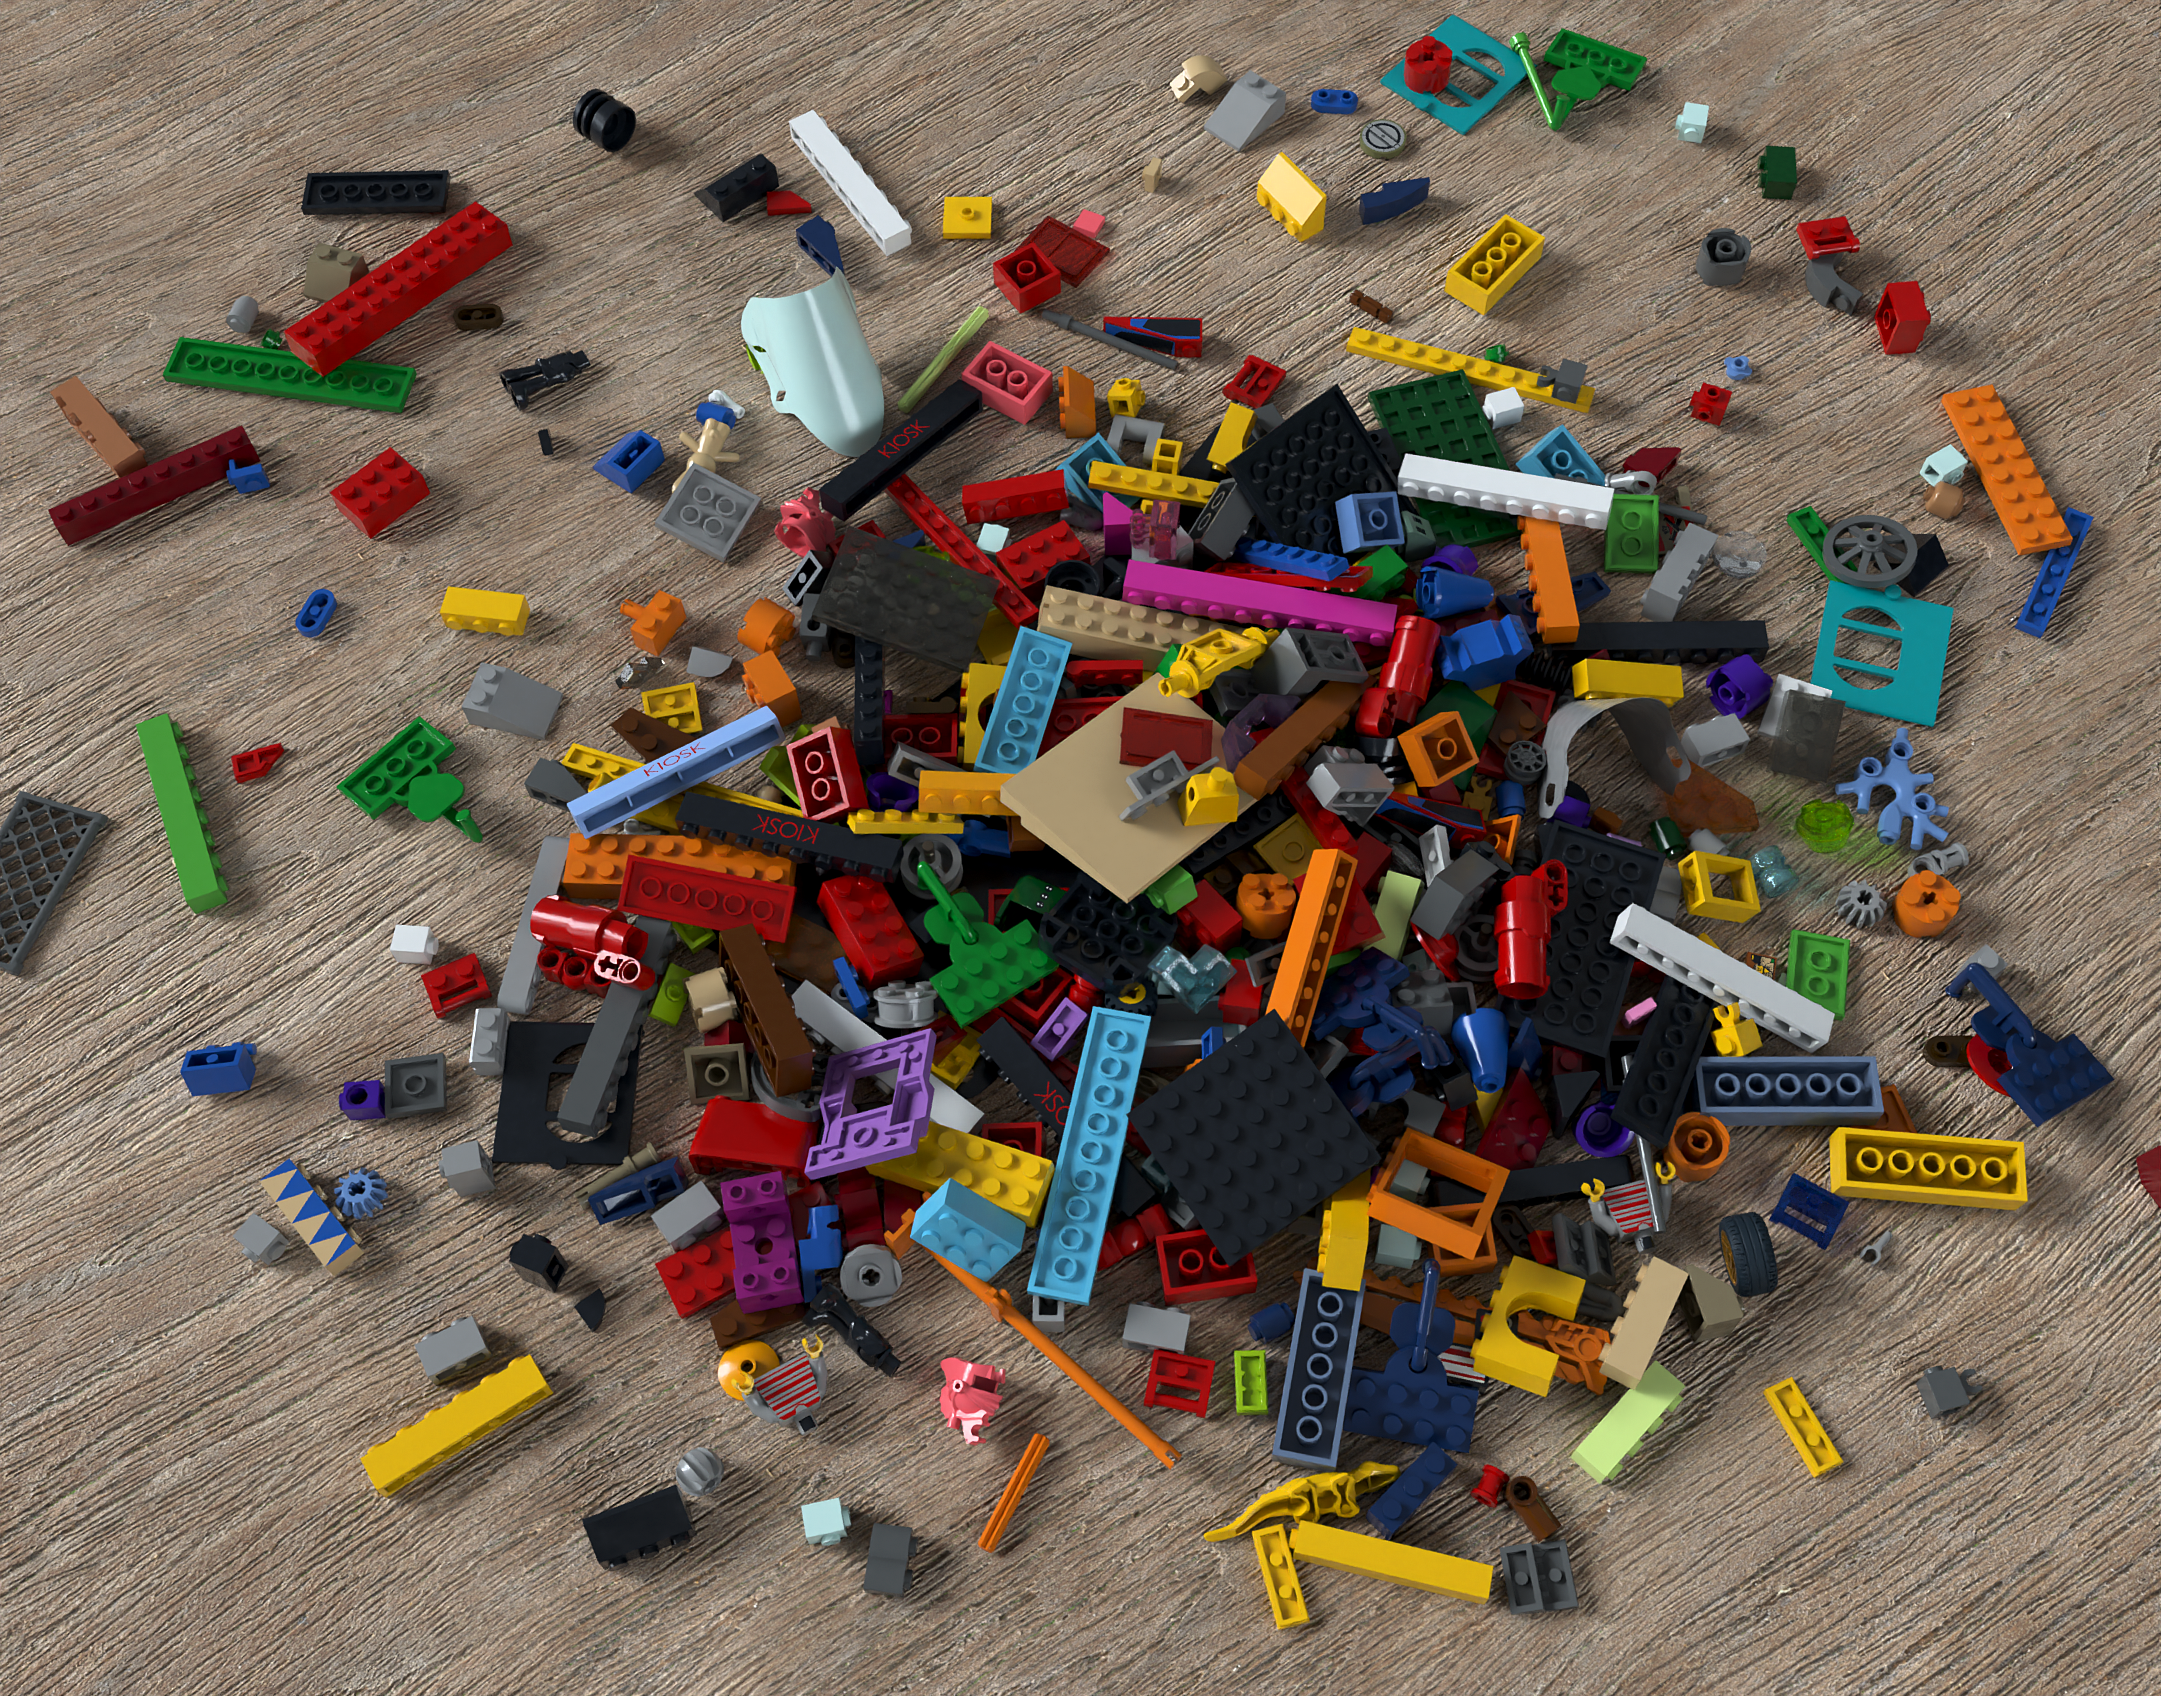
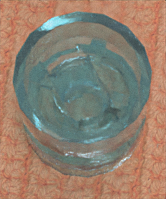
M1777 845L1768 846L1749 859L1754 879L1760 878L1759 886L1767 898L1771 899L1784 894L1799 881V877L1792 866L1784 864L1786 858Z

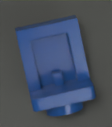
M234 459L229 460L230 470L226 471L230 485H235L240 494L270 487L269 478L261 464L239 469Z

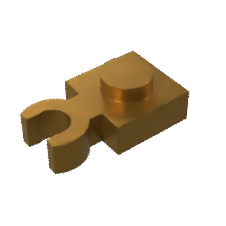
M1474 776L1470 784L1471 792L1465 791L1462 806L1481 810L1483 820L1487 822L1492 803V797H1488L1492 781L1488 780L1486 787L1481 788L1477 786V777Z

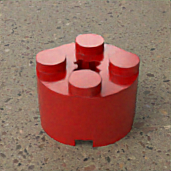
M1425 36L1422 40L1410 45L1405 54L1404 81L1407 87L1420 94H1423L1424 91H1431V94L1442 91L1449 83L1452 50L1433 36Z

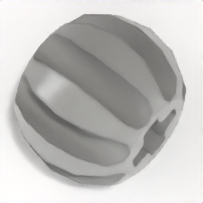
M698 1447L686 1453L676 1467V1480L680 1487L689 1495L697 1497L712 1492L724 1476V1467L719 1456L711 1449Z

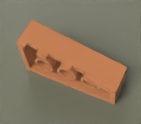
M77 376L72 377L50 391L69 424L119 479L148 466L143 457L146 452L137 441L134 443L131 441L133 438L124 427L120 428L118 426L119 423L112 413L106 412L100 400L89 392Z

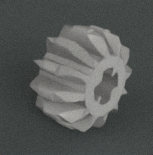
M1866 879L1861 881L1860 884L1853 880L1848 886L1841 888L1836 899V906L1839 907L1838 916H1846V924L1851 923V921L1855 922L1857 929L1862 927L1863 924L1870 928L1875 922L1881 921L1884 916V911L1887 908V902L1883 900L1885 892H1877V884L1868 886Z

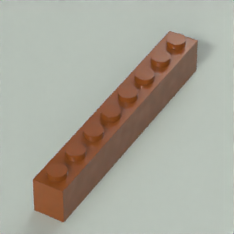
M1368 673L1369 677L1363 684L1330 680L1239 762L1233 776L1236 786L1258 801L1267 793L1273 794L1280 781H1287L1296 766L1301 768L1310 753L1314 755L1320 749L1323 741L1329 742L1337 728L1340 730L1344 728L1350 716H1357L1364 691L1369 687H1375L1378 679Z

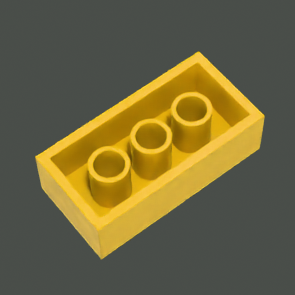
M1505 214L1447 272L1444 292L1480 314L1485 315L1541 258L1545 237Z
M1370 1169L1326 1199L1322 1204L1317 1272L1323 1273L1322 1286L1360 1291L1368 1245L1369 1216L1367 1212L1369 1210V1202L1366 1201V1198L1370 1192Z

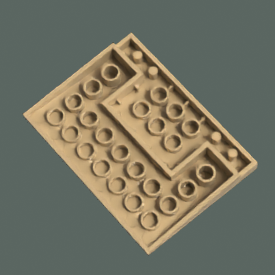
M1158 672L1001 785L1000 802L1021 816V825L1126 903L1134 899L1230 822L1183 826L1177 801L1182 793L1178 794L1177 791L1170 793V799L1160 806L1155 807L1153 803L1146 807L1148 811L1139 818L1132 820L1129 817L1121 821L1119 815L1127 807L1139 801L1125 779L1173 750L1188 772L1217 756L1220 762L1215 767H1221L1227 772H1231L1234 776L1239 762L1251 752L1248 747L1191 699L1185 698L1177 692L1169 697L1163 696L1159 691L1158 684L1160 680L1166 678ZM1236 786L1239 794L1238 817L1258 800Z

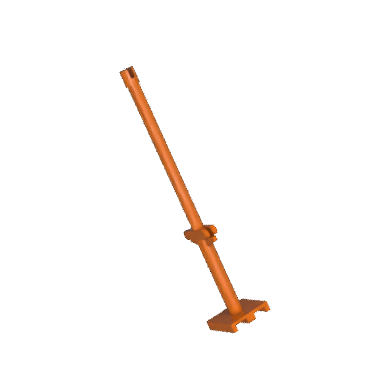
M928 1191L923 1194L924 1203L932 1196ZM910 1208L901 1216L903 1225L894 1234L889 1230L884 1234L887 1247L891 1249L898 1260L916 1242L910 1238L916 1211L914 1212ZM918 1243L990 1308L991 1315L998 1322L1005 1319L1146 1445L1154 1453L1153 1455L1170 1470L1174 1467V1462L1167 1457L1168 1453L1177 1461L1181 1459L1182 1454L1166 1440L1160 1438L1012 1305L1011 1295L1002 1288L998 1291L988 1281H982Z

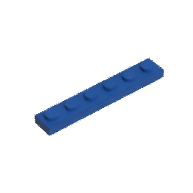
M2070 507L2067 508L2062 519L2073 538L2071 545L2048 550L2015 625V629L2038 638L2042 637L2094 518L2093 516Z
M1250 537L1239 539L1235 545L1236 550L1230 557L1231 560L1326 581L1333 580L1350 568L1347 558L1275 544Z

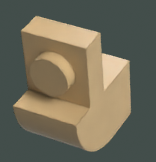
M1199 55L1182 63L1184 71L1169 84L1177 99L1184 103L1199 88L1211 96L1227 81V78L1220 64L1209 56Z

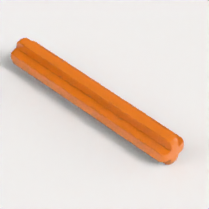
M1035 1433L978 1541V1546L982 1550L989 1553L994 1552L1049 1446L1050 1441L1044 1435Z

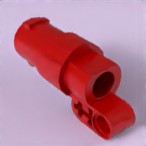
M1407 615L1399 617V621L1395 626L1396 631L1387 663L1382 665L1377 687H1369L1363 693L1355 722V729L1359 736L1387 738L1393 728L1411 729L1414 727L1418 709L1425 705L1432 680L1433 669L1431 666L1436 648L1440 642L1439 637L1441 633V627L1437 623L1418 616Z
M1551 859L1533 871L1531 876H1515L1501 886V904L1494 909V939L1498 942V970L1494 974V982L1496 983V989L1505 997L1532 999L1543 996L1548 991L1550 976L1546 975V944L1551 940V917L1562 911L1568 902V873L1565 865L1559 860Z
M547 895V897L542 898L536 904L530 920V929L532 936L542 945L548 947H556L557 945L571 949L578 956L595 961V972L615 984L639 991H645L653 985L656 977L655 971L639 961L647 948L648 933L628 924L626 916L621 911L595 904L589 906L571 902L567 897L561 895Z

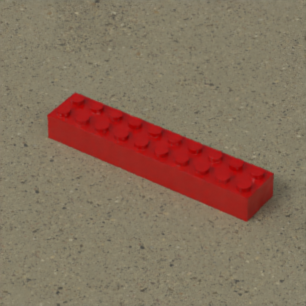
M475 201L283 331L292 353L324 377L513 246L507 224Z

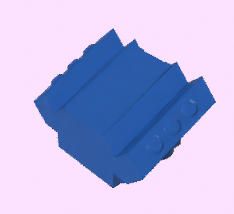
M1508 614L1501 621L1490 619L1459 629L1451 637L1440 635V642L1436 648L1435 655L1444 679L1462 681L1469 689L1477 691L1515 679L1517 665L1529 656L1534 649L1520 616Z

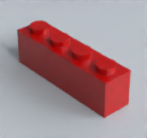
M1064 469L962 486V506L967 525L1069 508L1068 487Z

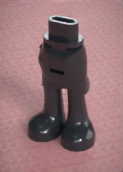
M583 350L576 353L569 351L546 359L538 358L535 360V365L517 369H506L499 372V376L506 392L511 394L515 406L519 411H522L528 407V396L531 393L542 388H550L553 385L568 382L577 374H582V369L591 366Z
M832 1283L827 1284L811 1301V1309L806 1313L802 1322L809 1328H813L823 1322L832 1326L844 1339V1344L851 1348L865 1364L874 1367L876 1372L881 1369L891 1378L902 1363L893 1355L894 1349L878 1330L867 1322L863 1315L858 1317L842 1293Z

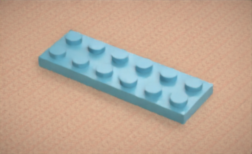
M1020 626L973 771L980 773L1018 774L1036 760L1072 647L1071 642Z

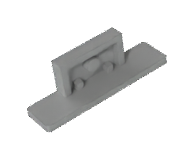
M1173 750L1134 772L1125 780L1139 801L1127 807L1119 815L1121 821L1129 817L1135 820L1148 811L1146 807L1154 803L1155 807H1158L1169 800L1170 793L1177 791L1178 794L1182 793L1193 775L1210 773L1220 762L1219 758L1216 756L1188 772Z

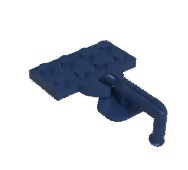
M1372 946L1323 981L1308 1033L1310 1037L1320 1041L1340 1025L1349 1028L1364 1027L1362 1040L1364 1044L1375 1051L1390 1050L1409 1036L1417 1043L1422 1056L1421 1064L1424 1068L1434 1069L1440 1062L1427 1030L1422 1026L1424 1020L1421 1013L1410 1006L1392 1007L1393 999L1390 989L1410 976L1406 965Z
M1974 962L1969 964L1945 988L1947 995L1953 998H1960L1963 995L1962 990L1972 982L1991 1004L1972 1016L1971 1026L1986 1045L2006 1052L2013 1068L2002 1074L1997 1081L2037 1128L2115 1080L2074 1033L2056 1043L2047 1034L2034 1029L2030 1019L1980 963Z
M1424 1026L1435 1053L1439 1057V1065H1450L1454 1061V1056L1450 1053L1448 1046L1433 1026ZM1408 1036L1392 1049L1378 1052L1361 1062L1357 1067H1344L1337 1071L1334 1068L1325 1080L1360 1127L1356 1117L1365 1111L1371 1102L1392 1103L1412 1090L1415 1085V1077L1406 1059L1419 1052L1416 1041Z
M1429 1258L1422 1263V1272L1425 1274L1421 1303H1401L1394 1309L1392 1314L1390 1336L1400 1350L1396 1351L1388 1359L1384 1371L1352 1366L1343 1431L1430 1446L1432 1442H1435L1442 1449L1469 1453L1479 1390L1475 1387L1447 1383V1372L1442 1360L1438 1356L1452 1346L1455 1319L1447 1309L1435 1307L1440 1279V1264L1437 1260Z

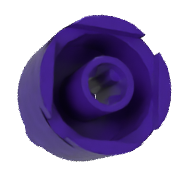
M1747 654L1736 657L1711 672L1706 680V688H1711L1712 696L1709 698L1717 711L1724 716L1735 713L1738 719L1743 718L1765 704L1770 697V688L1773 686L1771 676L1764 673L1752 657Z

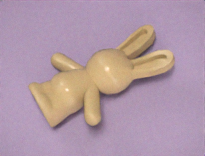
M712 418L707 419L699 442L686 432H682L679 435L680 440L695 454L689 458L686 471L674 482L672 494L693 462L715 473V462L735 463L739 461L740 456L738 453L721 452L726 439L730 435V427L727 424Z

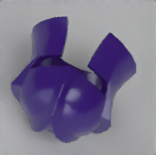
M1451 544L1443 548L1436 546L1434 556L1427 558L1422 563L1420 571L1425 566H1434L1472 576L1479 565L1475 555L1467 546ZM1420 572L1421 579H1423L1425 572Z
M877 772L867 778L869 810L885 812L887 809H895L901 812H912V805L919 798V787L889 775L888 772Z
M1598 1100L1596 1103L1584 1108L1578 1117L1572 1119V1131L1575 1140L1588 1154L1596 1157H1613L1623 1153L1633 1142L1635 1133L1610 1118L1615 1105L1611 1106Z

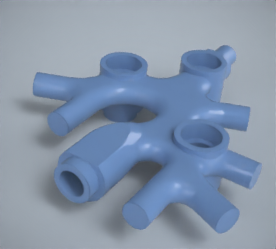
M1898 728L1896 738L1892 740L1891 746L1884 758L1887 766L1882 767L1880 761L1874 757H1865L1860 761L1854 772L1853 777L1855 781L1836 784L1835 792L1837 795L1856 794L1858 796L1857 812L1859 814H1867L1872 789L1877 785L1892 787L1896 792V799L1882 811L1878 822L1877 837L1883 844H1895L1900 838L1902 819L1907 816L1913 822L1910 847L1914 850L1922 849L1924 834H1929L1941 842L1946 839L1949 833L1930 821L1929 817L1936 815L1946 818L1949 807L1935 804L1934 798L1927 793H1915L1916 787L1933 784L1934 777L1932 773L1914 774L1909 770L1908 761L1913 754V748L1910 740L1907 739L1908 729Z

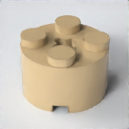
M723 967L714 968L682 979L685 994H690L688 995V1006L700 1034L713 1030L728 1020H738L735 1009L737 1008V1003L733 992H728L726 986L728 981Z

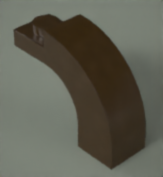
M1242 849L1226 856L1223 864L1203 875L1201 881L1205 879L1225 899L1235 892L1238 893V888L1244 875H1273V872L1251 849Z

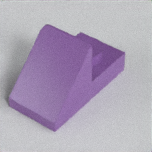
M1065 997L1030 1044L1053 1062L1078 1043L1074 1037L1090 1018V1015L1072 1000Z

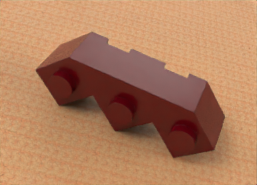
M865 1166L837 1173L840 1194H834L835 1203L838 1205V1212L843 1211L846 1234H841L844 1253L851 1252L857 1247L868 1244L887 1246L875 1176L870 1174Z

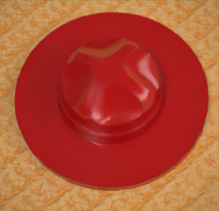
M1410 921L1415 935L1437 967L1451 981L1457 982L1460 980L1459 972L1454 964V959L1459 953V945L1455 935L1447 933L1438 941Z
M1978 1034L1969 1041L1966 1049L1970 1066L1977 1076L1990 1088L2000 1094L2011 1097L1997 1081L2002 1074L2013 1068L2006 1052L1989 1047Z

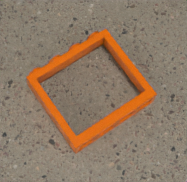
M1407 1127L1402 1139L1396 1137L1391 1152L1389 1151L1383 1167L1378 1172L1375 1183L1371 1186L1366 1201L1371 1203L1367 1215L1473 1260L1510 1170ZM1405 1159L1487 1193L1472 1228L1389 1193Z

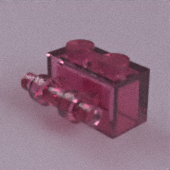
M1154 499L1151 514H1143L1141 509H1135L1130 517V527L1132 529L1130 531V541L1133 548L1141 549L1144 542H1149V557L1160 560H1176L1180 534L1181 502Z

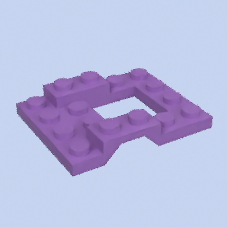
M931 1028L829 1057L819 1102L825 1123L821 1145L810 1147L804 1172L810 1180L917 1153L919 1138L927 1136L935 1090L929 1082L937 1035ZM899 1068L893 1103L856 1114L857 1109L851 1103L856 1079Z

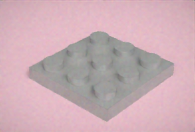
M693 462L655 521V527L724 563L761 504V497Z

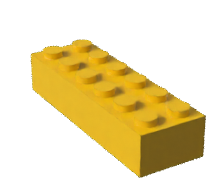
M929 1121L927 1136L919 1138L917 1153L865 1166L870 1174L924 1192L928 1191L930 1194H934L949 1178H952L1025 1222L1026 1226L1034 1229L1049 1195L1055 1167L1051 1160Z
M1838 1127L1829 1137L1831 1195L2014 1211L2028 1201L2024 1142Z

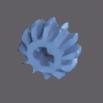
M361 1167L358 1174H356L354 1170L349 1169L350 1177L348 1179L339 1178V1182L343 1186L334 1189V1193L338 1197L335 1203L339 1208H342V1212L346 1216L350 1217L353 1215L356 1219L361 1220L364 1213H366L369 1217H373V1209L375 1207L383 1209L380 1200L388 1198V1193L384 1190L387 1184L384 1179L380 1178L377 1171L372 1170L369 1172L366 1168Z

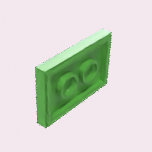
M1614 494L1607 528L1604 530V572L1655 574L1659 565V495Z
M1792 929L1789 939L1785 987L1796 991L1799 995L1834 1013V1019L1840 1021L1845 1017L1850 940Z

